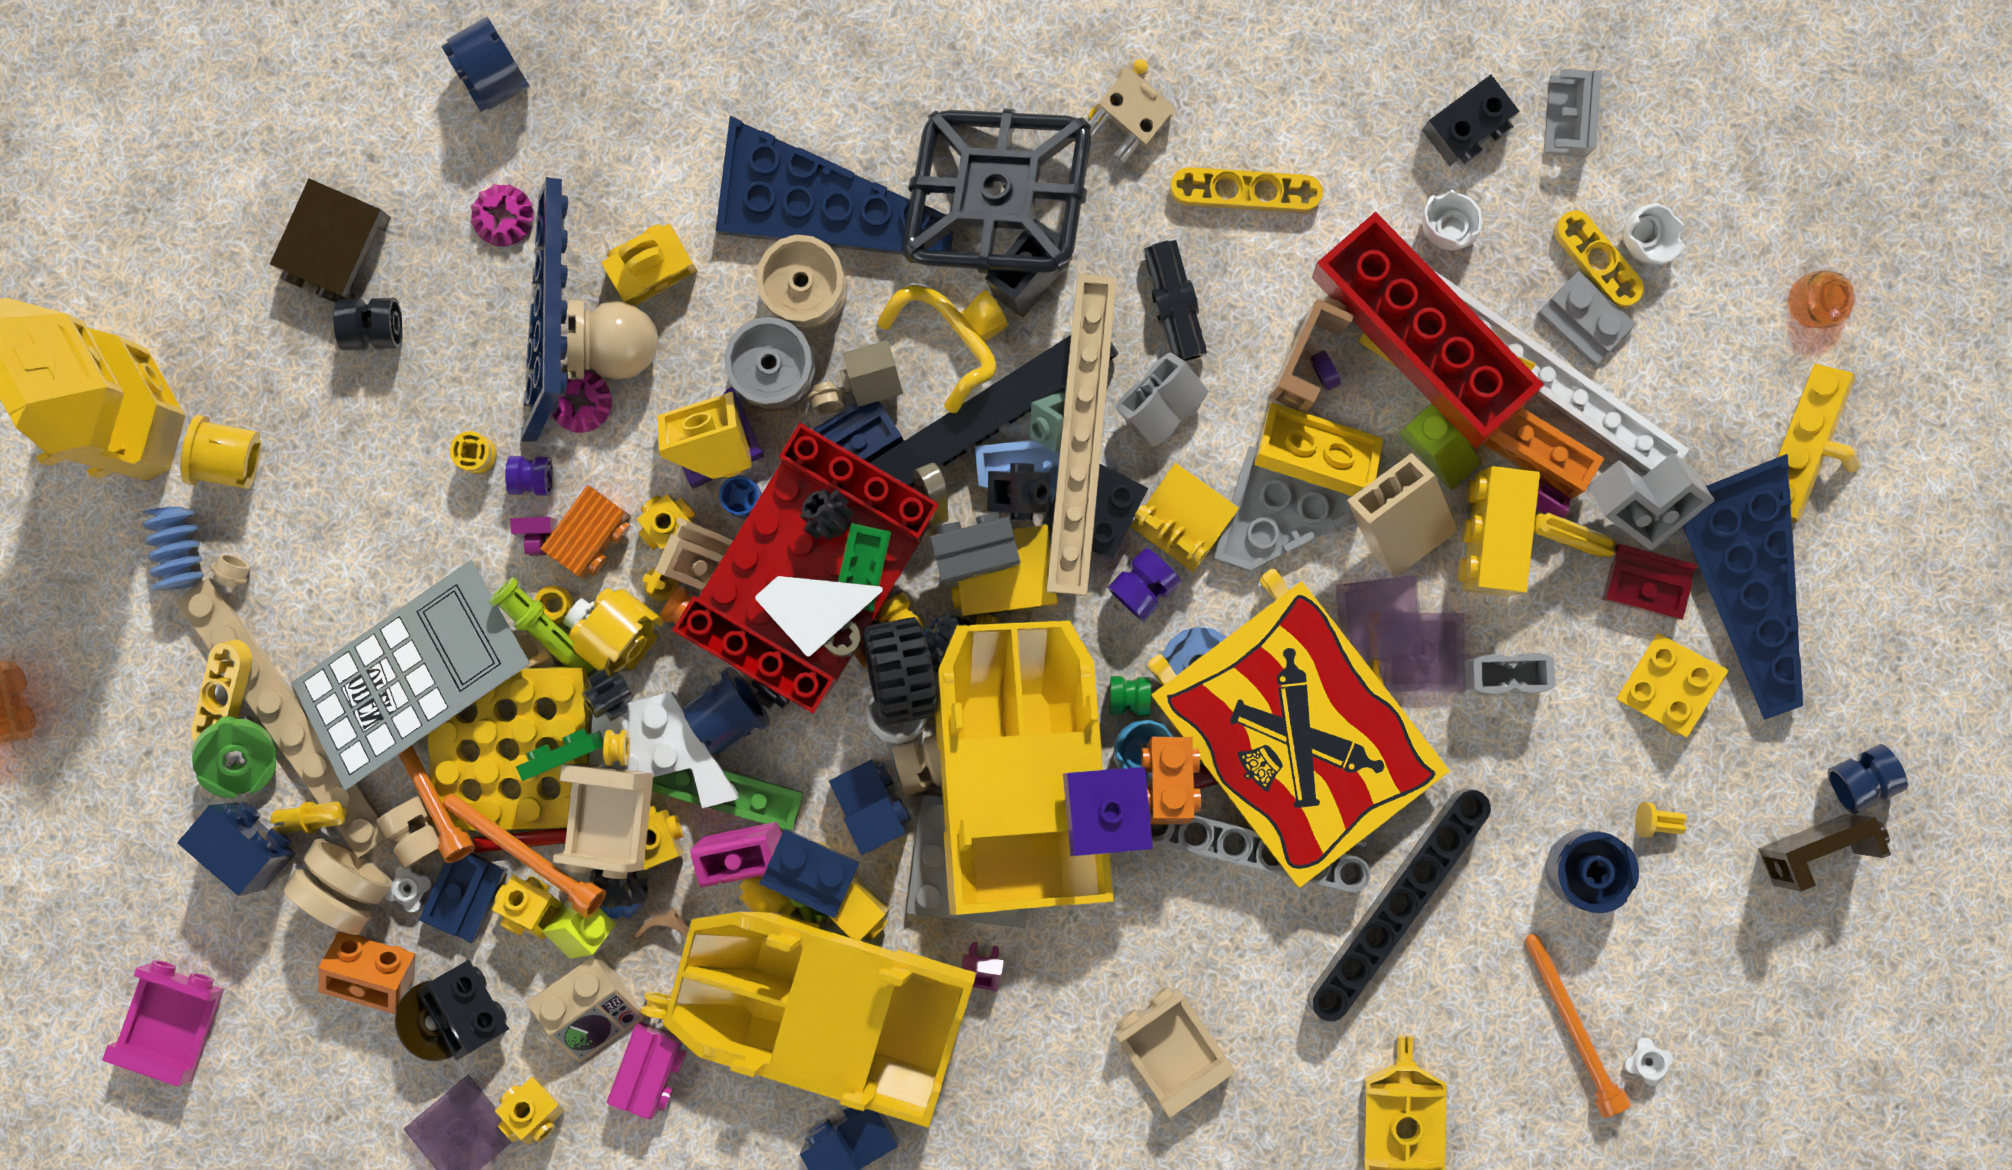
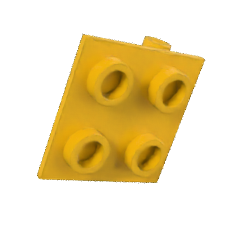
M1175 462L1145 505L1142 504L1136 511L1135 520L1130 527L1194 573L1240 508Z
M1657 633L1616 699L1664 725V729L1672 735L1678 737L1680 734L1688 738L1729 670Z

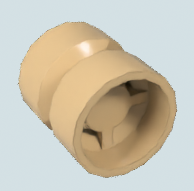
M936 734L925 737L922 745L912 741L892 747L896 767L906 796L928 790L929 784L932 782L939 787L942 786L940 750L937 748Z
M420 796L406 801L376 820L386 839L396 842L393 851L404 870L439 852L438 845L440 842L438 837L440 833L435 824L431 822L432 818ZM411 824L416 830L412 834L409 832V825Z

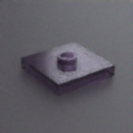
M1415 575L1335 585L1340 630L1365 662L1425 655L1417 577Z
M1383 613L1384 687L1388 692H1465L1464 613Z
M469 1074L403 1128L436 1170H480L512 1143L497 1126L502 1121L495 1112L497 1108Z

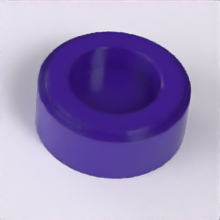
M1325 350L1311 356L1312 367L1325 390L1330 391L1342 384L1337 370Z

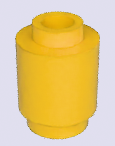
M763 876L745 879L738 886L744 892L739 899L752 912L790 915L796 908L791 904L789 897L759 884Z

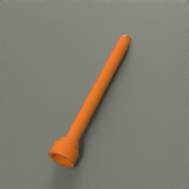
M411 745L398 755L440 833L438 837L440 842L438 850L445 863L458 861L469 855L475 849V846L467 832H462L460 827L454 826Z
M454 794L445 796L443 805L446 809L569 896L568 901L572 903V909L585 918H589L600 907L606 895L605 890L593 882L576 881Z
M1529 934L1525 939V944L1597 1088L1594 1092L1597 1099L1594 1102L1601 1116L1604 1118L1625 1111L1631 1106V1102L1624 1088H1619L1617 1083L1611 1082L1541 938L1537 934Z

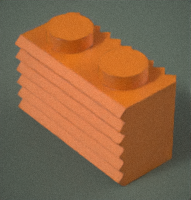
M587 485L540 549L578 577L585 579L588 574L594 576L606 562L607 557L603 553L613 541L618 544L629 531L631 525L627 521L631 515L595 488Z

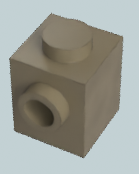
M888 340L842 353L846 369L839 371L845 393H854L858 407L903 394Z

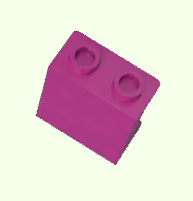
M153 960L151 964L136 967L134 976L140 979L118 1041L107 1045L102 1061L179 1087L193 1079L224 989L214 986V979L209 976L190 973L189 977L175 973L177 968L175 965Z

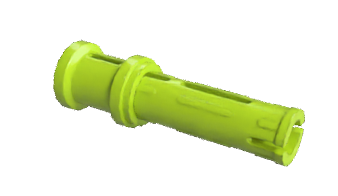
M515 577L507 580L488 601L493 607L499 606L514 620L513 626L517 630H527L566 667L586 666L587 675L594 669L592 665L574 652V642L544 613L543 603L539 600H532L518 586V580Z

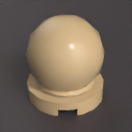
M568 299V379L584 380V369L588 371L591 368L602 377L622 380L636 377L651 364L656 355L659 342L657 330L648 315L638 306L622 301L602 303L590 312L589 309L584 311V300Z

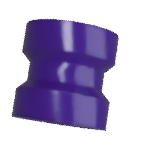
M510 455L508 457L505 469V485L509 495H522L525 491L533 492L537 496H549L551 494L553 478L551 457L537 456L534 460H526L523 456Z

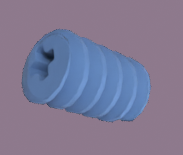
M164 507L142 511L144 514L154 516L143 523V527L157 532L148 536L145 542L147 545L159 547L147 554L150 561L161 563L149 570L151 576L163 579L151 586L152 590L165 591L193 587V582L204 577V572L191 570V566L201 562L202 557L189 554V550L199 546L200 541L187 539V535L198 530V526L185 523V519L195 515L196 510L184 507Z

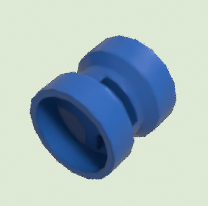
M735 476L727 479L722 484L719 499L723 508L733 516L747 518L762 492L750 478Z

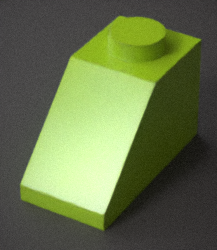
M1432 403L1426 406L1398 432L1450 490H1453L1481 464L1466 438Z

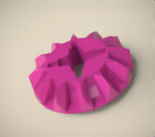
M493 184L487 190L480 191L475 203L471 205L472 220L470 222L478 236L491 245L500 247L514 245L524 239L532 228L534 221L532 203L523 191L510 184ZM506 203V210L516 219H502L501 224L497 226V219L487 210H500L502 204Z
M584 371V380L568 379L567 374L565 395L570 397L571 395L578 396L580 390H585L584 397L595 404V406H581L575 415V405L567 398L559 396L557 411L552 413L555 421L571 432L585 433L597 429L606 421L612 408V395L608 385L601 377L590 371Z

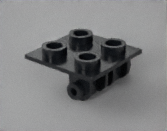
M1102 464L1099 465L1092 551L1113 559L1149 488ZM1056 496L1049 508V512L1046 513L1042 521L1043 524L1048 525L1052 529Z

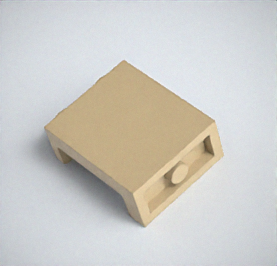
M562 764L560 781L572 782L565 850L563 853L553 855V863L566 864V871L573 873H591V868L603 870V877L626 879L628 872L643 870L653 773L590 764Z
M1169 987L1161 989L1149 998L1148 1001L1151 1003V1006L1139 1014L1135 1009L1126 1013L1116 1021L1118 1029L1113 1031L1115 1039L1127 1053L1169 1118L1236 1073L1179 987L1172 991Z

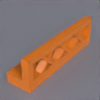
M1524 408L1491 436L1487 442L1482 444L1522 470L1540 472L1539 479L1564 493L1571 500L1586 491L1605 459Z

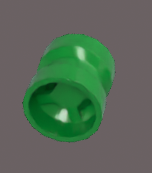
M1110 676L1111 700H1109V715H1123L1126 710H1129V712H1134L1137 716H1150L1151 677H1137L1135 680H1126L1123 676Z

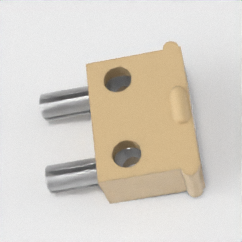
M1125 66L1116 73L1117 79L1093 107L1097 110V113L1089 121L1092 128L1103 115V118L1090 133L1092 138L1096 136L1107 121H1110L1127 136L1114 153L1116 159L1133 141L1118 160L1121 163L1127 160L1138 145L1141 148L1145 146L1166 119H1170L1177 112L1170 102L1134 71ZM1110 97L1117 100L1118 106L1111 104ZM1140 123L1147 125L1148 132L1142 131Z

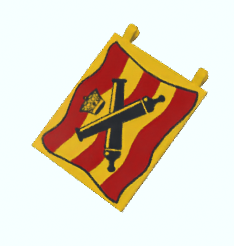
M1270 569L1260 578V584L1276 601L1177 676L1166 659L1160 654L1153 657L1147 666L1155 678L1163 685L1151 694V697L1182 737H1193V748H1199L1200 761L1297 888H1300L1444 777L1450 770L1303 581L1289 590L1280 574L1275 569Z

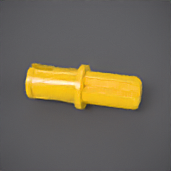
M310 801L304 802L296 808L276 809L271 815L270 823H285V825L272 827V829L280 834L303 831L309 834L315 833L319 828L342 825L348 812L347 808L341 806L338 801L317 805Z

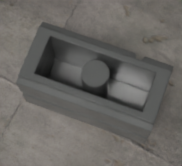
M993 512L976 517L977 524L961 528L960 522L937 527L938 534L930 536L942 585L1021 565L1009 516L1000 518L999 512Z

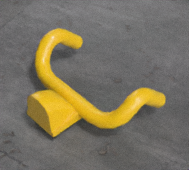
M922 285L903 287L888 301L877 320L879 327L889 330L902 308L910 301L925 302L941 313L981 364V367L970 371L959 380L944 403L947 411L957 413L976 386L993 378L997 369L996 361L990 348L985 343L1008 327L1009 324L999 304L987 290L978 294L966 309L959 312L944 295L934 289Z

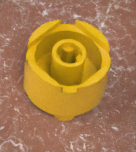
M606 588L597 596L594 602L595 609L586 620L582 619L574 625L568 638L574 642L573 650L576 654L598 671L605 669L608 676H611L621 671L624 667L631 672L640 663L656 642L658 636L653 633L656 624L662 628L663 619L625 589H619L614 592L612 589Z

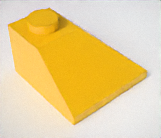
M733 391L657 415L659 452L662 458L712 479L723 476L735 477L743 473L745 469L752 467L750 448Z

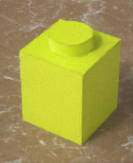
M567 901L542 933L571 959L593 955L616 924L600 908L592 916L585 918L572 909V903Z

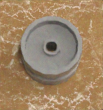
M774 317L756 318L740 326L729 339L724 355L725 372L736 392L753 407L769 412L787 410L802 402L811 391L817 374L815 356L803 333L790 322ZM776 358V366L770 370L765 369L763 366L765 361L768 360L772 363L773 359Z

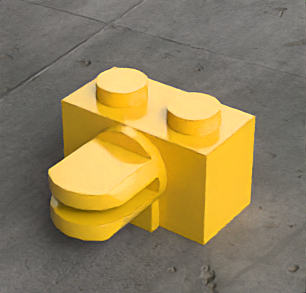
M670 223L662 226V224L651 226L641 235L611 249L607 253L608 258L601 261L623 302L636 306L698 271Z

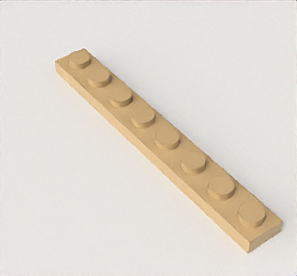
M1077 274L1048 574V593L1087 596L1117 277Z
M207 578L175 601L210 651L216 644L233 639L241 640L249 647L252 654V664L243 696L318 803L338 801L341 806L347 808L348 813L345 815V822L335 827L357 858L363 857L384 842L386 837L376 821L381 817L380 813L358 783L344 791L302 704L213 579Z

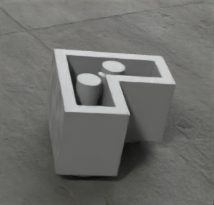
M1674 452L1643 477H1640L1618 460L1588 486L1604 516L1650 551L1715 501L1698 472Z

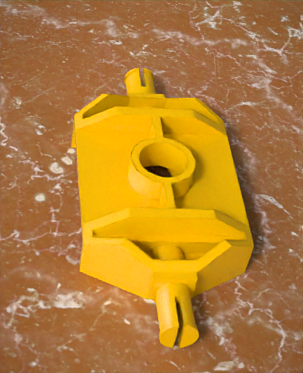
M1398 1035L1397 1059L1395 1063L1364 1078V1084L1366 1085L1364 1164L1362 1163L1364 1170H1445L1447 1084L1417 1066V1062L1413 1060L1414 1036L1404 1037L1403 1035ZM1406 1117L1413 1118L1417 1123L1416 1133L1407 1139L1398 1137L1396 1133L1398 1122Z

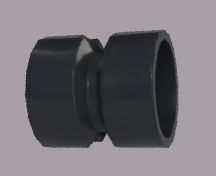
M371 298L368 304L363 299H342L336 301L333 324L335 338L341 350H366L369 344H372L375 349L400 348L403 340L402 312L396 298Z

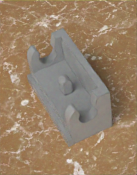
M1563 69L1560 70V75L1550 76L1544 154L1587 157L1596 149L1602 71Z

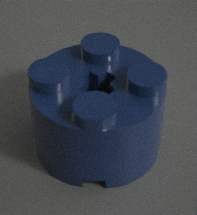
M488 16L446 39L447 43L441 46L450 64L464 82L469 94L481 112L486 109H493L530 87Z
M1581 829L1567 833L1551 846L1546 863V874L1551 889L1564 903L1591 913H1607L1622 907L1628 901L1627 898L1633 889L1636 888L1639 881V866L1632 849L1619 838L1606 832ZM1591 864L1597 865V871L1592 872L1591 877H1588L1587 870L1591 867Z

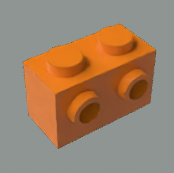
M1151 737L1147 743V748L1141 749V767H1145V772H1147L1150 824L1188 825L1194 819V813H1200L1201 792L1200 788H1194L1193 773H1199L1200 770L1199 748H1193V737Z
M338 931L318 967V992L395 1014L400 1000L408 992L415 976V953L399 946H388L371 941L361 935H351Z

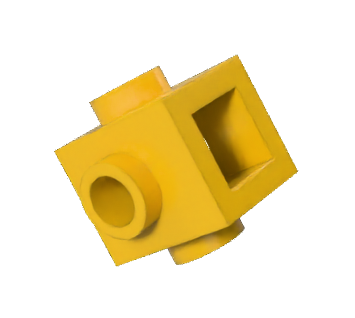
M668 494L662 498L656 495L648 500L640 509L643 514L636 520L643 528L638 533L652 550L659 546L664 551L670 535H675L679 524L676 523L678 517L694 523L692 518L696 516V513L682 497L675 500ZM665 515H669L671 518L670 526L666 529H660L657 522Z
M655 806L650 807L643 870L684 854L679 841L680 838L684 837L682 827L676 815H669L668 809L657 813ZM650 830L656 834L655 842H652L649 838Z
M512 875L508 883L502 885L495 896V904L491 910L503 919L500 926L509 932L521 937L525 931L544 941L546 935L542 933L563 904L552 894L548 893L550 886L539 879L529 875L525 881Z
M532 1076L522 1086L517 1084L506 1091L499 1100L501 1105L495 1110L502 1119L497 1125L500 1130L513 1143L519 1138L527 1145H530L533 1141L539 1143L545 1139L555 1128L553 1122L565 1111L542 1084ZM530 1109L529 1114L524 1118L526 1111Z

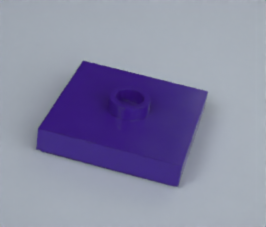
M1145 767L1063 774L1070 856L1153 849Z

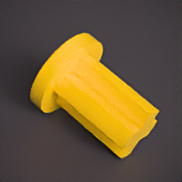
M654 567L647 574L645 573L642 578L645 591L654 600L667 601L680 586V581L656 572V567Z
M1642 802L1636 810L1635 830L1637 835L1642 838H1650L1654 832L1683 835L1686 831L1684 824L1687 821V816L1684 813L1656 810L1653 803Z

